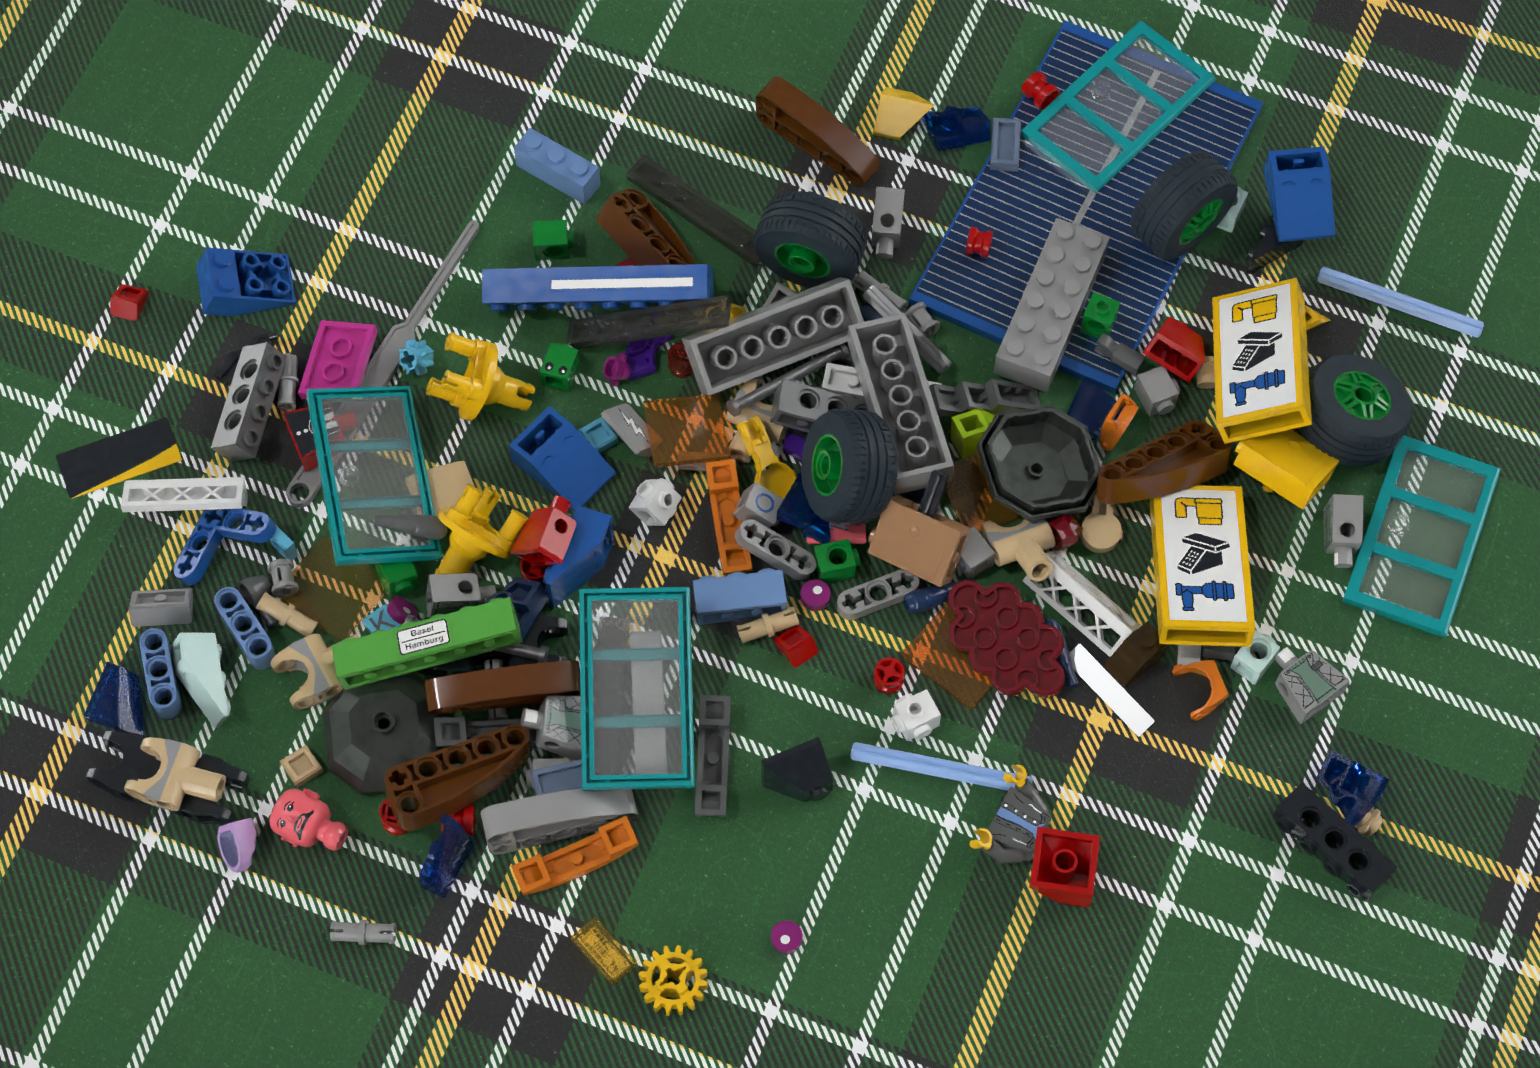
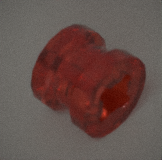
M683 342L672 345L668 350L667 356L670 373L677 378L690 377L694 373Z

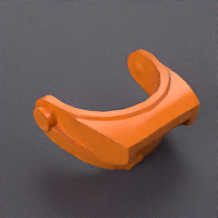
M1123 393L1109 411L1101 428L1100 445L1104 451L1113 450L1139 409L1136 403ZM1121 407H1122L1123 410L1120 412V414H1119V416H1118V418H1117V420H1116V422H1115V421H1114V418H1115L1117 412H1118V411L1121 409Z
M1214 660L1198 661L1184 666L1178 664L1172 670L1174 676L1194 672L1210 680L1212 690L1209 700L1203 707L1190 713V717L1194 721L1208 716L1229 696Z

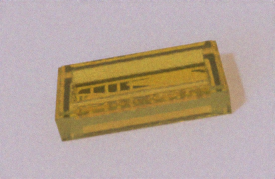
M595 917L571 936V941L612 986L636 966V962Z

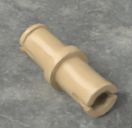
M267 592L263 594L256 606V609L278 620L279 625L283 627L287 625L304 636L311 635L318 624L317 621L295 610L296 606L291 603L288 606Z
M792 606L789 609L769 616L767 613L762 614V618L743 625H737L736 627L742 644L766 635L769 638L773 637L775 632L800 625Z

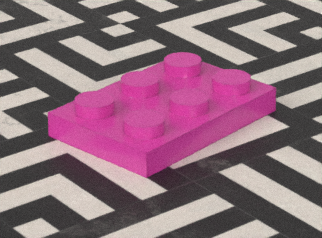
M321 320L298 390L300 398L307 400L306 393L308 389L361 387L378 333L376 326L373 324Z

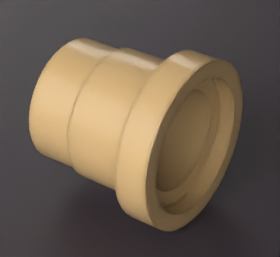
M1205 356V362L1196 372L1198 388H1215L1213 356Z

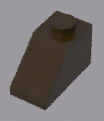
M1147 621L1123 641L1102 667L1125 689L1164 657L1168 644H1159L1158 631Z

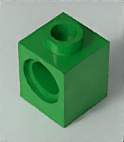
M567 220L532 221L535 260L569 259V248L574 247L573 230L568 231Z
M1093 292L1083 315L1080 333L1097 339L1100 338L1102 333L1110 336L1117 320L1121 302Z
M849 539L814 546V558L816 560L819 580L828 584L855 578L856 566H860V559L857 549L851 548ZM840 558L845 562L837 565L832 563L831 560Z

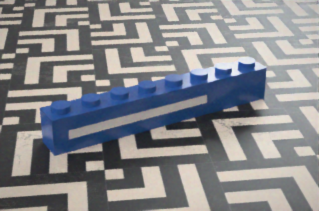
M708 264L482 269V304L491 307V311L506 312L508 307H519L520 311H536V306H547V310L561 311L564 310V306L573 305L576 310H591L592 305H602V309L616 310L620 309V305L631 304L632 309H647L648 304H659V308L672 309L676 308L677 303H687L689 308H704V303H713V268Z

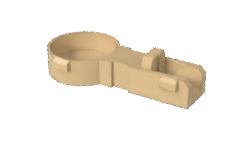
M1095 494L1092 499L1091 514L1084 519L1082 523L1083 530L1078 537L1081 538L1083 545L1088 550L1094 553H1107L1113 550L1118 542L1123 539V530L1119 520L1113 515L1111 504L1099 501Z

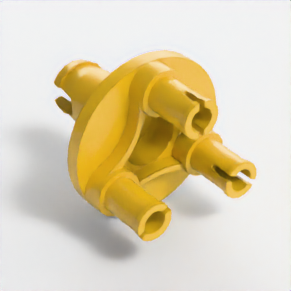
M453 332L449 333L445 342V350L467 356L468 360H470L464 376L446 370L444 376H447V378L443 377L442 381L431 377L426 388V395L449 401L451 406L459 408L460 418L467 421L474 420L483 405L499 403L508 407L519 408L522 411H527L530 408L532 401L517 396V393L528 396L529 393H535V387L530 383H525L504 374L501 368L497 366L498 348L495 343L477 338L471 340L456 335Z
M467 484L455 506L450 508L442 507L437 514L439 520L451 529L452 532L449 536L450 547L442 558L439 568H436L435 574L469 573L473 564L485 558L487 553L509 559L512 555L510 551L528 517L512 509L501 530L496 531L489 524L490 518L488 516L502 495L496 490L491 491L492 488L485 486L484 491L481 492L478 488Z

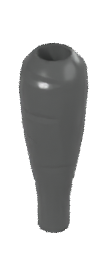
M375 514L374 526L387 527L422 538L439 540L447 534V526L435 515Z

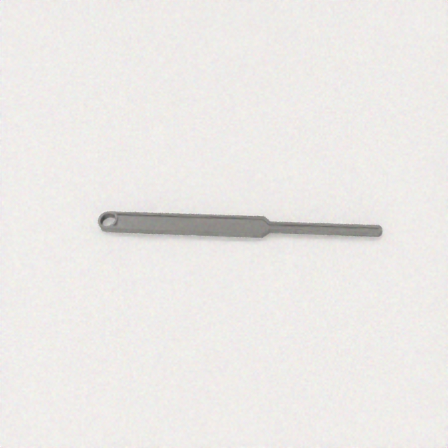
M476 220L468 223L406 320L391 328L368 363L361 387H386L400 367V353L398 350L406 347L405 341L416 340L414 333L416 327L480 229L479 223ZM376 402L341 404L335 417L352 412L358 425L357 429L343 434L345 442L352 441ZM343 454L332 458L333 468ZM303 465L300 467L286 490L288 501L292 506L303 508L313 501L322 487L319 466L308 472H305ZM298 487H305L309 490V495L304 500L297 501L291 498L293 490Z

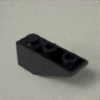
M1274 220L1271 225L1266 223L1259 235L1260 244L1258 246L1253 245L1246 260L1250 261L1247 273L1252 274L1301 246L1305 240L1278 242Z

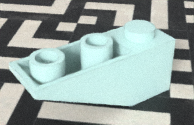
M179 633L171 645L175 674L212 726L220 728L226 718L229 717L231 710L230 701L226 699L224 690L226 675L224 671H221L220 666L221 646L217 644L215 633Z

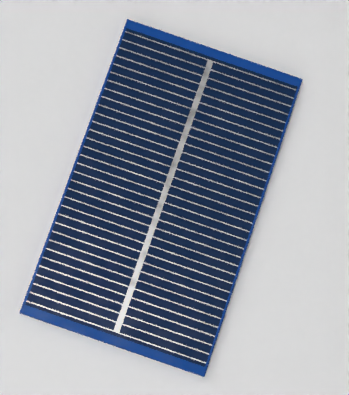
M1065 20L1036 72L1041 71L1047 77V82L1054 84L1061 94L1117 42ZM1130 48L1116 61L1171 104L1177 101L1197 82L1179 67L1133 48ZM1109 70L1104 72L1076 98L1132 142L1164 113ZM1214 82L1097 193H1093L1025 140L1020 132L1018 172L990 170V153L909 298V305L913 306L916 303L924 302L928 313L1001 345L1055 219L1059 218L1110 236L1107 254L1057 370L1115 394L1126 370L1112 363L1111 358L1102 356L1094 351L1098 345L1096 344L1097 338L1080 333L1083 315L1093 292L1121 302L1117 320L1110 337L1117 344L1123 343L1137 351L1187 255L1186 253L1172 260L1156 256L1132 232L1130 222L1136 204L1146 189L1165 169L1191 152L1209 153L1229 172L1264 102ZM1023 94L1010 119H1021L1022 130L1042 110L1035 106L1034 99L1027 98ZM1068 107L1040 132L1096 176L1123 151V149ZM971 226L977 227L982 232L987 230L993 231L988 259L982 258L980 254L976 253L972 255L965 254Z

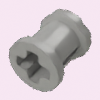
M919 302L911 306L905 313L929 338L939 330L940 323L938 320H933L926 311L927 306L925 303Z
M277 559L267 565L268 573L272 575L274 585L271 589L273 596L279 598L288 597L298 592V583L294 582L292 572L294 568L293 560Z

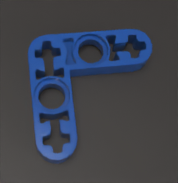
M245 509L204 510L174 566V575L187 586L194 585L203 577L223 537L264 543L275 534L276 524L263 512ZM243 519V523L238 528L233 529L235 522ZM208 540L204 548L197 550L201 542Z

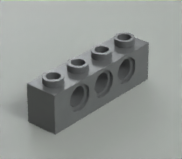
M268 342L242 348L215 432L211 449L230 462L256 458L287 358L286 355Z
M783 379L774 394L770 422L809 432L817 418L828 410L853 409L868 411L866 401L858 400L852 395H840L830 392L823 387L815 388L804 385L798 380ZM801 403L806 404L809 407V409L803 407Z

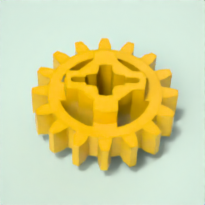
M677 945L675 952H670L668 946H664V954L659 955L656 951L652 952L653 962L644 960L643 966L647 971L639 972V979L645 981L639 985L640 992H648L644 996V1001L646 1004L654 1001L653 1008L655 1012L664 1007L666 1016H670L672 1009H677L678 1014L681 1016L683 1015V1007L687 1006L692 1011L695 1009L694 999L703 1001L704 995L699 990L708 989V982L701 980L707 977V969H699L702 966L701 958L692 960L693 950L690 949L685 954H682L680 945ZM670 962H680L681 964H674ZM658 970L660 979L653 986L652 978L655 971ZM694 975L695 983L692 990L689 991L687 982ZM672 977L674 980L679 978V984L675 985L674 982L668 983V978ZM666 997H672V998H677V999H676V1000H670V999H666Z

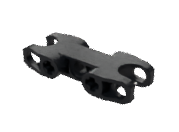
M539 613L523 638V643L520 644L540 648L541 644L549 638L568 635V622L563 618ZM430 617L420 619V621L429 619ZM493 650L418 670L417 673L444 677L475 671V665H484L486 660H490V664H492V659H501L504 665H508V667L536 664L538 660ZM549 654L547 662L566 661V657Z
M106 731L102 738L105 741V745L123 753V759L116 768L111 770L89 768L86 775L89 783L109 792L118 799L132 803H141L140 800L125 792L124 787L127 780H145L153 777L160 769L161 761L140 749L143 739L149 737L134 732ZM200 753L196 768L225 775V787L247 788L250 781L247 773L231 766L221 758ZM188 794L184 795L179 810L173 811L182 818L201 824L225 825L232 823L234 820L232 812L227 808L217 805L213 801Z

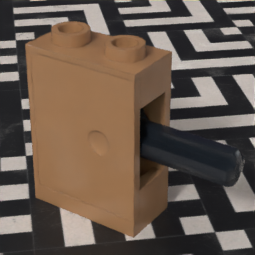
M939 470L932 471L920 504L900 495L893 496L887 508L880 515L877 527H874L868 539L870 547L867 553L939 587L951 583L971 528L936 512L949 476Z

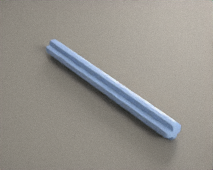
M1322 267L1318 276L1319 283L1476 338L1481 335L1484 327L1482 321L1328 267Z
M858 742L852 745L850 756L855 761L1009 791L1010 787L1015 788V783H1007L1003 779L1004 773L1011 772ZM1026 776V778L1032 784L1033 778L1031 776Z

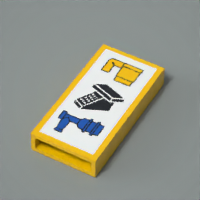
M1297 278L1213 297L1216 426L1224 443L1312 425L1305 299Z
M1196 485L1182 491L1150 499L1159 644L1251 647L1255 632V619L1242 487Z

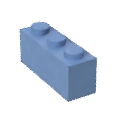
M529 128L514 146L516 166L584 205L601 185L600 171L597 165L532 128Z
M766 568L758 573L745 574L743 572H734L725 577L708 575L698 580H693L697 625L762 618V614L767 613L769 616L787 609L782 570Z

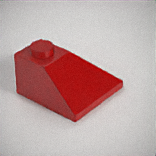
M1037 827L1029 888L1057 903L1089 908L1094 891L1100 836Z

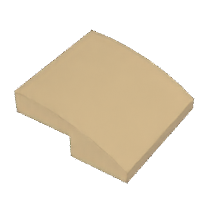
M465 461L453 462L427 470L435 516H437L442 507L450 508L455 506L467 484L474 486ZM412 475L406 478L404 482L409 495L418 496L415 477ZM415 508L417 515H422L421 509Z

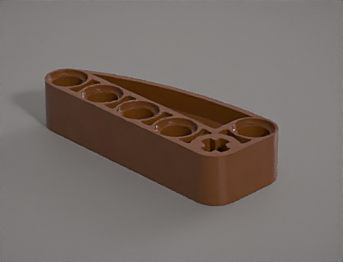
M774 76L756 95V116L765 127L854 185L864 186L881 167L879 158L850 129L820 104L783 78Z
M628 188L613 193L596 215L599 225L637 266L696 264L672 226L651 201L637 189ZM687 303L676 304V307L683 312L689 313L694 310V308L687 307Z
M1203 421L1188 422L1100 467L1096 496L1099 501L1107 504L1127 503L1152 499L1199 485L1228 471L1232 442L1225 444L1220 432Z
M568 660L526 664L429 679L425 681L428 712L430 714L536 706L540 705L546 696L549 695L579 696L581 694L579 661Z
M520 724L508 725L388 769L384 776L385 794L397 824L406 831L418 830L462 810L485 796L512 775L528 758L530 753L529 732L526 727ZM515 742L520 743L519 745H511V743ZM483 753H491V755H488V756H484V755H481V754H483ZM456 763L463 764L461 766H453ZM425 774H433V776H430V777H425V776H423V775H425ZM409 809H414V810H416V811L411 812V813L404 812V811L409 810Z

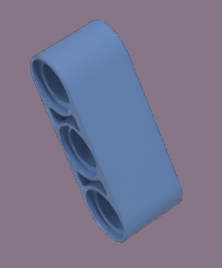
M233 587L220 589L214 597V603L227 629L254 668L258 670L270 668V662L276 655L270 638L237 589ZM236 602L234 607L230 609L224 608L226 604ZM251 625L248 631H239L242 626ZM257 649H266V651L263 654L254 655V652Z
M150 628L141 635L139 642L148 696L156 714L160 718L165 720L172 719L180 714L182 701L178 678L174 671L171 645L162 630ZM162 643L160 648L150 650L152 645ZM161 670L167 671L162 677H154ZM164 698H172L166 705L159 704Z

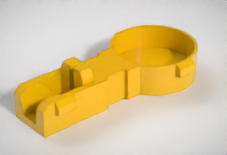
M755 416L750 420L737 424L736 427L745 447L755 462L754 467L757 473L754 483H758L785 500L789 498L796 489V479L798 477L794 469L792 470L785 463L779 462L777 455H774L763 421L760 417Z

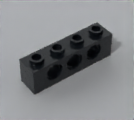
M1303 782L1275 810L1273 818L1277 826L1283 832L1291 833L1299 841V845L1306 853L1314 854L1323 862L1322 865L1328 873L1338 876L1346 883L1347 889L1354 896L1361 897L1366 902L1391 878L1397 868L1396 865ZM1309 818L1316 826L1307 827L1303 824L1302 819ZM1332 839L1336 841L1339 848H1330L1325 840ZM1349 861L1359 862L1363 870L1353 869Z

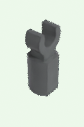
M1102 333L1096 342L1098 345L1094 350L1095 352L1111 358L1112 363L1135 376L1145 363L1146 356L1123 343L1117 344L1106 334Z

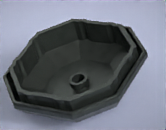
M1053 405L997 413L976 446L993 499L1029 521L1085 512L1096 494L1098 472L1101 466L1088 428ZM1031 468L1037 470L1040 474L1034 473Z
M413 672L347 690L343 688L323 711L328 771L361 795L385 792L384 776L388 769L440 750L436 749L433 720L437 717H447V713L430 714L428 712L425 681ZM382 722L390 723L387 729L379 728ZM425 774L423 776L430 777L433 776V774Z

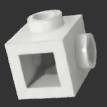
M663 478L649 479L639 485L636 491L637 494L628 508L647 526H665L669 518L675 514L676 506L682 497L674 490V485Z
M926 689L915 695L906 694L900 697L896 704H894L891 722L898 734L902 733L906 741L913 738L919 740L928 736L932 729L939 727L941 714Z

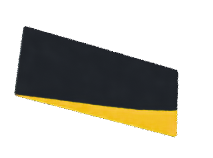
M166 417L56 455L70 499L182 460L168 418Z

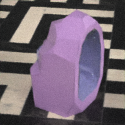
M252 818L219 826L217 841L221 856L226 866L236 873L243 872L252 865V854L256 848L255 837L257 836Z

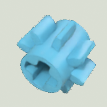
M415 339L405 341L406 347L398 350L400 353L399 365L406 369V374L416 372L417 375L427 373L426 367L434 365V350L426 345V340L417 342Z

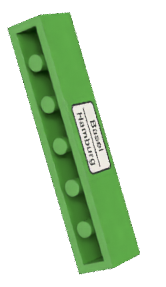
M510 597L505 599L495 598L486 604L475 607L465 606L459 611L449 614H436L429 619L419 622H406L401 624L400 627L393 629L376 630L367 636L346 638L340 643L331 646L336 676L343 688L347 690L523 642L517 612Z

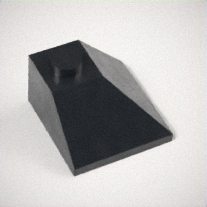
M814 738L761 760V782L763 787L802 802H807L811 799L819 801L826 798L833 791V777L820 738Z

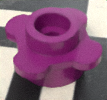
M619 353L617 357H609L604 363L603 374L606 379L610 380L612 386L617 387L621 380L627 379L630 375V368L628 363H626L627 356L625 353Z

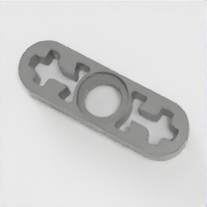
M748 519L743 521L735 532V540L740 547L778 570H782L783 573L796 580L807 579L816 568V560L810 552L756 520ZM748 530L753 532L752 539L747 537ZM762 538L766 539L763 545L760 546L759 544L762 541ZM769 544L778 545L782 549V555H773L769 550ZM791 554L792 556L789 558V561H785L787 556ZM799 561L804 563L803 570L798 567Z
M900 569L845 590L837 599L838 614L846 620H855L902 602L907 593L919 588V577ZM901 579L911 582L910 588L906 589L904 585L900 586ZM874 588H881L886 592L887 596L883 600L877 601L872 599L869 593ZM893 588H895V595H892ZM861 594H864L867 605H864V600L861 601ZM846 600L856 603L854 610H851L849 606L845 607Z

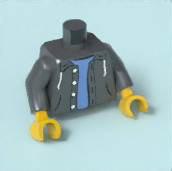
M1011 765L1016 773L1015 778L1011 773H1004V781L1015 783V788L1010 787L989 828L973 831L980 837V841H970L971 848H982L984 853L1001 864L1020 863L1024 860L1031 861L1034 855L1037 827L1048 828L1052 818L1040 794L1026 778V769L1022 765Z

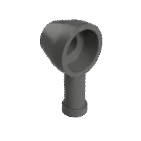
M264 575L248 577L238 582L242 597L252 608H256L265 592L268 594L272 592V587ZM256 609L265 621L268 629L278 625V620Z

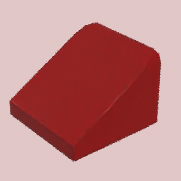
M122 284L110 297V314L115 317L137 321L149 291Z
M799 625L791 627L773 640L774 644L795 668L818 653L813 637Z

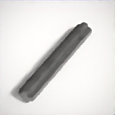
M876 285L870 286L864 292V299L883 318L903 313ZM907 317L918 353L938 373H944L952 364L951 360Z

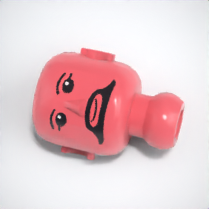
M295 788L285 791L276 801L269 819L272 831L282 836L281 840L292 843L293 847L298 845L311 847L320 840L327 849L339 850L346 841L349 832L344 823L330 821L331 812L329 806L319 800V794L309 789L301 791Z

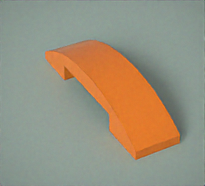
M735 459L706 462L710 503L723 575H728L734 572L753 571L750 552L740 547L735 540V532L743 522L733 516L740 500Z
M627 815L599 827L598 833L543 857L541 854H538L511 866L523 896L547 890L584 876L607 865L638 846L639 843Z

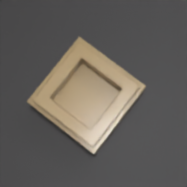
M307 745L280 760L282 767L296 788L323 773L322 767Z

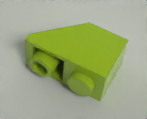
M978 408L951 417V441L962 460L979 455L976 446L995 417V414Z

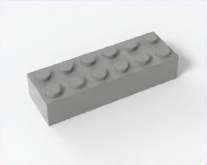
M1059 218L1055 219L996 354L994 374L1048 393L1107 254L1110 236Z
M839 277L681 339L701 393L709 396L848 342V326L862 323L864 320L850 279Z
M906 313L849 325L848 346L868 411L877 413L889 425L896 442L898 473L894 495L926 488L931 473L934 470L946 473L949 476L948 482H952L954 464Z

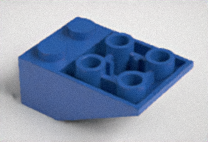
M1325 146L1268 151L1263 172L1278 242L1335 237L1331 176Z
M206 247L196 265L203 314L235 316L291 306L296 303L288 254Z
M550 406L509 444L511 461L551 494L568 499L571 502L569 508L573 512L576 511L578 505L583 507L616 474V471L581 433Z
M579 505L575 514L569 515V517L576 521L577 525L562 564L553 565V567L548 566L543 578V583L546 584L550 608L555 609L605 567L615 542L611 515Z

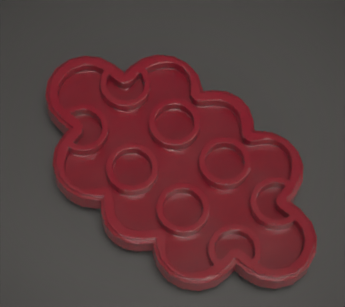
M963 580L956 583L948 595L950 610L956 616L949 627V639L956 650L968 654L969 663L973 671L980 675L990 676L993 687L1002 695H1018L1025 689H1028L1032 694L1040 698H1051L1059 694L1065 683L1064 669L1057 661L1064 649L1063 635L1053 625L1044 624L1043 612L1040 607L1034 603L1022 602L1020 592L1011 583L998 582L987 589L972 580Z

